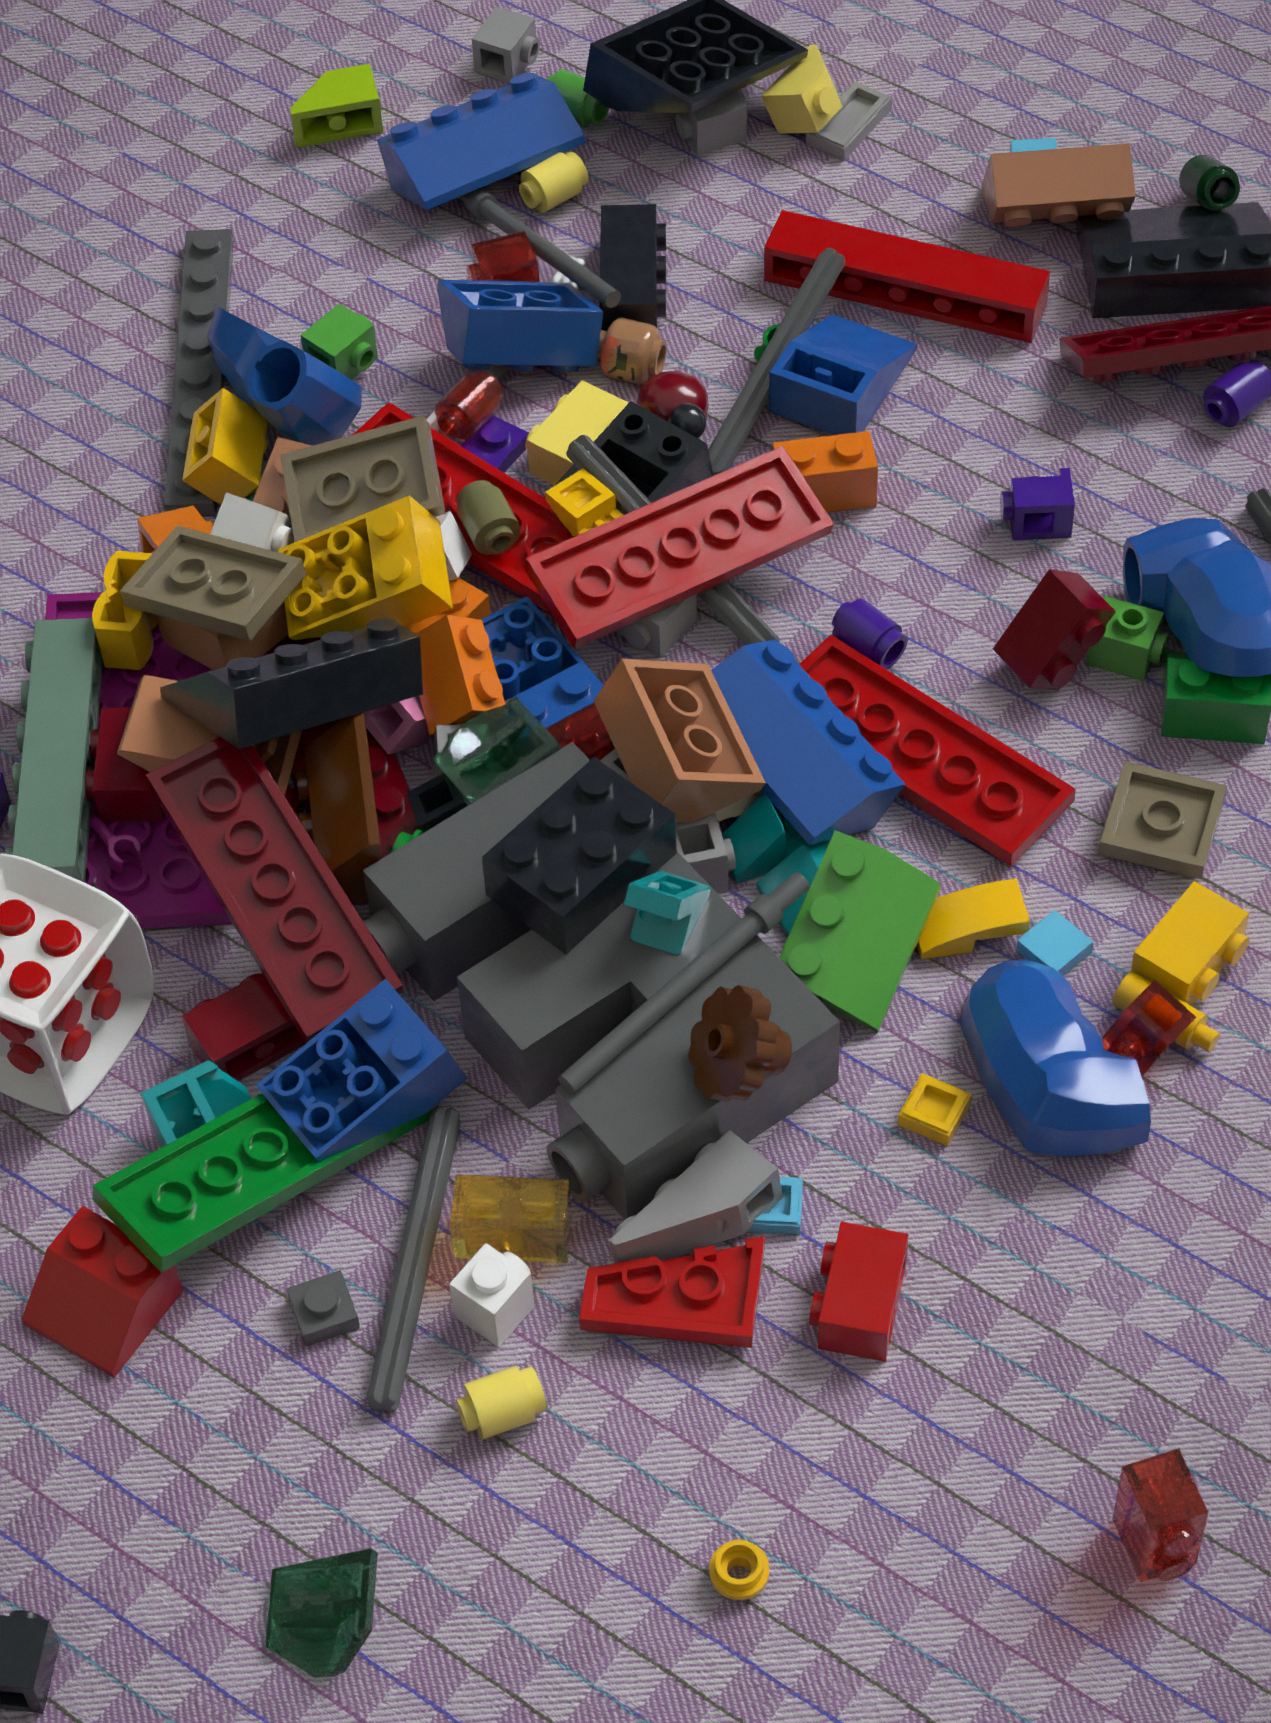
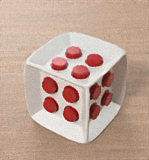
M0 854V1092L35 1108L67 1115L77 1109L93 1093L139 1029L147 1014L154 992V976L151 961L137 919L116 899L89 884L48 866L23 857Z

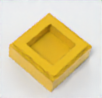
M921 1073L898 1114V1126L949 1146L971 1106L972 1094Z

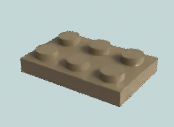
M424 415L280 455L294 542L409 495L435 517L446 514L430 424Z
M176 526L124 585L120 593L127 607L251 641L304 578L306 571L301 558Z

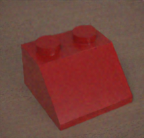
M82 1205L47 1248L26 1305L22 1322L25 1326L115 1378L183 1292L177 1267L174 1265L161 1273L116 1224Z

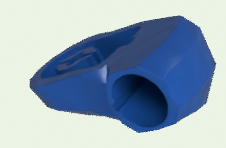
M217 306L207 338L216 366L231 383L238 397L258 411L270 425L292 441L314 446L342 438L361 409V386L305 351L274 337Z
M1188 518L1164 524L1139 535L1126 538L1123 546L1122 576L1127 602L1164 612L1163 620L1167 621L1172 634L1182 642L1189 661H1194L1197 667L1204 671L1232 677H1258L1271 674V563L1253 553L1218 519Z
M1007 960L988 968L971 987L964 1001L959 1023L963 1036L973 1051L981 1080L989 1096L1023 1147L1036 1155L1073 1157L1111 1153L1148 1142L1151 1126L1150 1105L1137 1060L1133 1057L1120 1056L1104 1050L1101 1036L1095 1026L1082 1014L1070 983L1053 967L1030 960Z

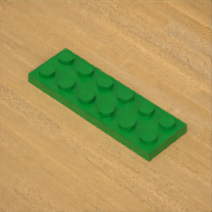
M261 1093L94 1184L92 1200L162 1273L429 1121L432 1109L420 1117L318 1162Z

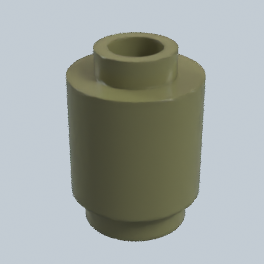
M480 480L468 484L459 492L457 496V515L476 550L487 555L501 554L508 551L519 538L521 526L502 491L490 482Z

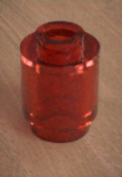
M481 370L463 376L435 406V415L440 429L452 438L461 440L471 439L500 408L504 393L498 380L488 372Z

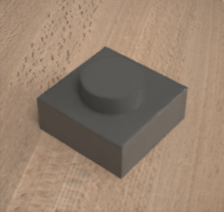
M341 1270L286 1288L305 1346L360 1328L359 1319Z

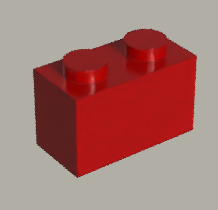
M841 1221L836 1243L826 1241L824 1246L820 1275L828 1276L825 1292H814L810 1309L809 1325L818 1327V1349L886 1362L907 1265L909 1234Z

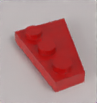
M765 1236L745 1239V1245L715 1250L714 1245L693 1249V1255L660 1260L656 1256L587 1268L579 1316L580 1330L752 1348L765 1252Z

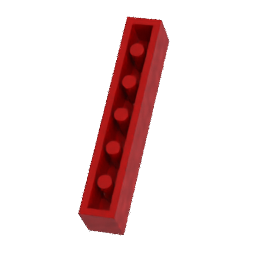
M781 210L764 246V281L800 289L819 254L827 248H832L844 256L845 265L827 296L1032 343L1047 307L1050 271L790 211Z

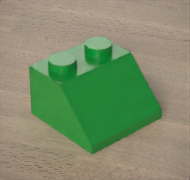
M1165 651L1161 737L1265 744L1271 713V674L1258 677H1232L1207 672L1197 667L1194 661H1189L1186 652Z

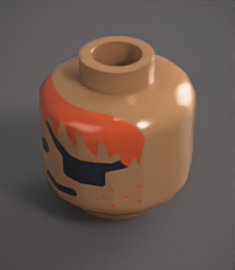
M619 318L612 322L607 331L601 330L597 359H601L602 372L606 377L635 385H642L649 377L662 372L667 355V341L661 339L660 331L656 326Z

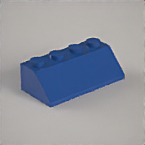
M529 72L514 76L510 79L509 85L500 89L478 91L470 96L471 101L459 106L447 105L439 107L430 113V118L418 123L404 122L390 129L391 134L377 139L391 189L420 207L429 210L538 164L559 152L564 153L587 143L586 138L555 84L535 73Z
M777 639L744 645L711 670L766 782L761 790L809 845L831 840L835 830L849 835L876 826L906 784L892 770V765L888 759L877 753L860 734L856 723L844 716L827 697L823 686L811 679L795 661L790 649L779 643Z

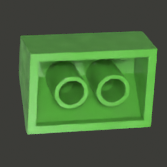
M835 830L779 958L833 1015L879 1032L942 887L941 883L888 850Z

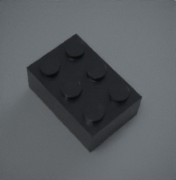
M593 757L482 856L486 896L567 955L625 901L629 883L656 873L677 853L676 814Z

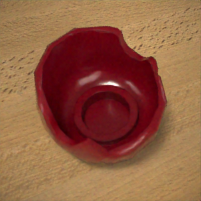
M674 370L660 372L643 382L639 390L637 405L668 421L669 415L675 407L680 404L690 403L698 406L704 412L707 421L709 408L708 394L696 376Z

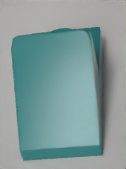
M765 794L759 797L722 834L723 839L730 838L733 845L736 869L730 870L736 884L766 875L801 845L808 844L781 812L776 813L772 802ZM830 840L824 841V842H820V843H817V844L829 843Z
M658 871L629 883L624 905L637 909L630 939L674 955L680 954L684 950L708 900L712 886L664 871Z

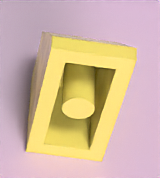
M809 45L807 47V58L790 65L761 95L778 134L818 133L843 107L817 45Z

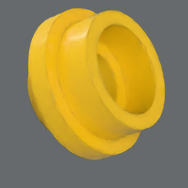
M729 1541L720 1546L710 1559V1581L716 1591L726 1598L732 1600L753 1598L767 1585L769 1579L767 1556L757 1545L749 1541ZM743 1566L750 1571V1574L746 1578L735 1579L728 1572L733 1567Z

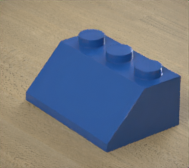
M438 279L437 292L446 347L465 368L488 370L490 365L494 364L506 365L518 371H532L535 369V365H550L558 371L575 372L578 371L579 366H596L604 311L570 283Z

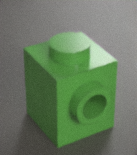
M340 303L300 335L303 351L351 380L360 372L367 370L378 358L374 324L366 316L359 313L356 314Z
M1105 596L1104 600L1116 613L1106 625V632L1102 639L1087 651L1086 665L1144 681L1151 663L1160 664L1167 647L1169 636L1161 633L1164 612Z

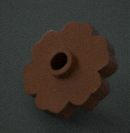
M740 985L735 986L733 989L719 987L702 1005V1021L697 1022L691 1030L688 1058L691 1064L697 1066L694 1084L698 1089L702 1090L707 1098L726 1102L731 1099L746 1101L753 1092L761 1088L765 1078L781 1074L790 1062L792 1054L790 1036L787 1032L781 1030L777 1024L768 1021L771 1014V1002L768 998L763 997L758 989Z

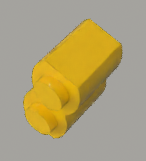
M116 551L105 567L103 579L106 590L99 596L94 605L92 621L103 663L107 668L141 670L152 654L154 641L151 630L158 624L155 615L125 606L120 590L152 553Z

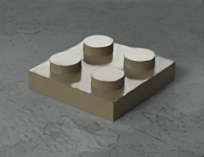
M1125 761L1099 842L1098 854L1202 879L1228 785Z

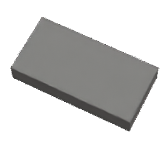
M855 81L839 97L843 107L818 133H806V145L843 161L848 158L892 109V97Z

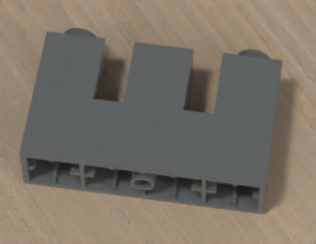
M571 742L364 869L363 875L370 916L362 921L396 975L406 970L433 1001L458 987L465 1038L528 1110L556 1092L560 1137L547 1145V1154L553 1169L564 1186L578 1200L585 1202L601 1192L625 1220L630 1216H636L654 1199L656 1192L666 1181L678 1178L690 1167L696 1155L707 1144L716 1143L729 1130L748 1143L836 1084L839 1075L840 1021L756 935L578 1091L570 1094L562 1087L558 1079L562 1073L741 919L711 887L708 900L684 950L680 954L674 955L630 939L637 909L626 906L623 902L566 955L486 896L482 856L590 761ZM678 852L658 870L709 885ZM740 985L758 989L763 997L770 1000L771 1014L768 1021L777 1024L781 1030L787 1032L790 1036L792 1043L791 1059L781 1074L765 1078L761 1088L753 1092L746 1101L731 1099L726 1102L705 1097L702 1090L698 1089L694 1084L697 1066L691 1064L688 1058L691 1030L697 1022L702 1021V1005L708 997L713 995L717 988L726 987L733 989L735 986Z

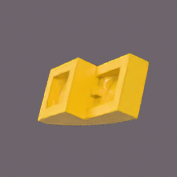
M584 468L545 491V499L574 537L623 516L616 509L615 494Z
M1017 878L981 884L936 898L917 942L920 959L973 953L975 940L1025 934L1029 928L1030 918Z

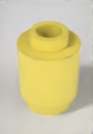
M559 152L522 172L519 193L529 208H535L537 211L545 213L580 194L582 187L588 184V172L583 161L576 153L568 152L564 154Z
M515 1365L463 1384L464 1396L456 1399L457 1409L466 1432L477 1430L481 1440L534 1422L536 1414L547 1411L544 1392L532 1366L519 1370Z

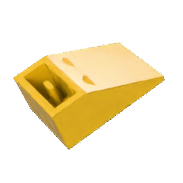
M410 495L278 549V553L301 558L306 571L304 578L284 600L288 634L292 640L322 637V635L333 631L351 632L365 628L368 622L381 618L394 619L402 626H409L453 608L440 520Z

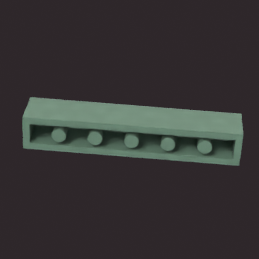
M92 618L35 620L33 641H27L25 644V663L27 671L30 672L29 681H22L21 704L23 711L26 712V720L17 724V745L19 752L22 753V760L20 763H14L12 773L15 794H18L17 804L10 805L8 811L9 831L11 836H14L13 847H6L4 854L35 861L85 883L92 802H88L86 798L85 777L87 770L95 769V760H92L90 751V734L92 729H98L103 659Z

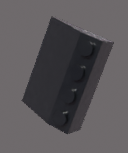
M686 0L591 43L583 91L599 100L605 107L615 111L692 113L807 58L808 49L725 0Z
M1258 202L1233 203L1230 207L1219 211H1211L1201 205L1130 210L1129 212H1124L1123 216L1110 220L1098 219L1096 215L1078 216L1075 220L1093 318L1237 310L1271 306V221Z
M375 619L368 622L367 627L351 632H329L322 635L321 640L305 645H282L277 647L273 654L258 658L241 657L233 659L227 663L226 667L160 687L161 698L240 749L423 695L420 636L400 625L394 619Z

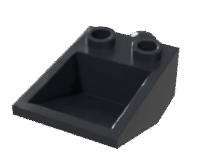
M630 401L594 441L651 503L713 476L707 443L698 439L706 429V417L704 412L694 404L684 403L678 405L671 411L668 421ZM573 464L555 485L578 472L579 469Z

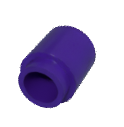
M1251 360L1248 363H1238L1205 388L1203 400L1204 409L1208 417L1215 423L1226 427H1234L1269 400L1271 372L1264 364L1256 360Z
M863 598L853 602H845L833 616L832 626L834 628L832 635L885 669L892 667L906 649L908 638L902 634L901 626Z

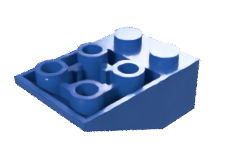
M831 314L792 339L770 370L769 412L832 435L863 432L917 350V344Z
M528 596L481 619L489 637L491 654L498 678L502 684V694L508 712L506 716L488 726L498 744L521 772L526 771L571 742L581 749L608 735L594 703V699L604 685Z
M384 979L256 1084V1086L316 1160L320 1162L426 1114L468 1078L444 1045L391 984Z

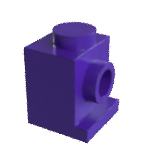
M1060 468L1059 476L1011 478L1010 491H1001L1000 512L1002 521L1010 520L1012 540L1072 538L1075 501L1070 468Z

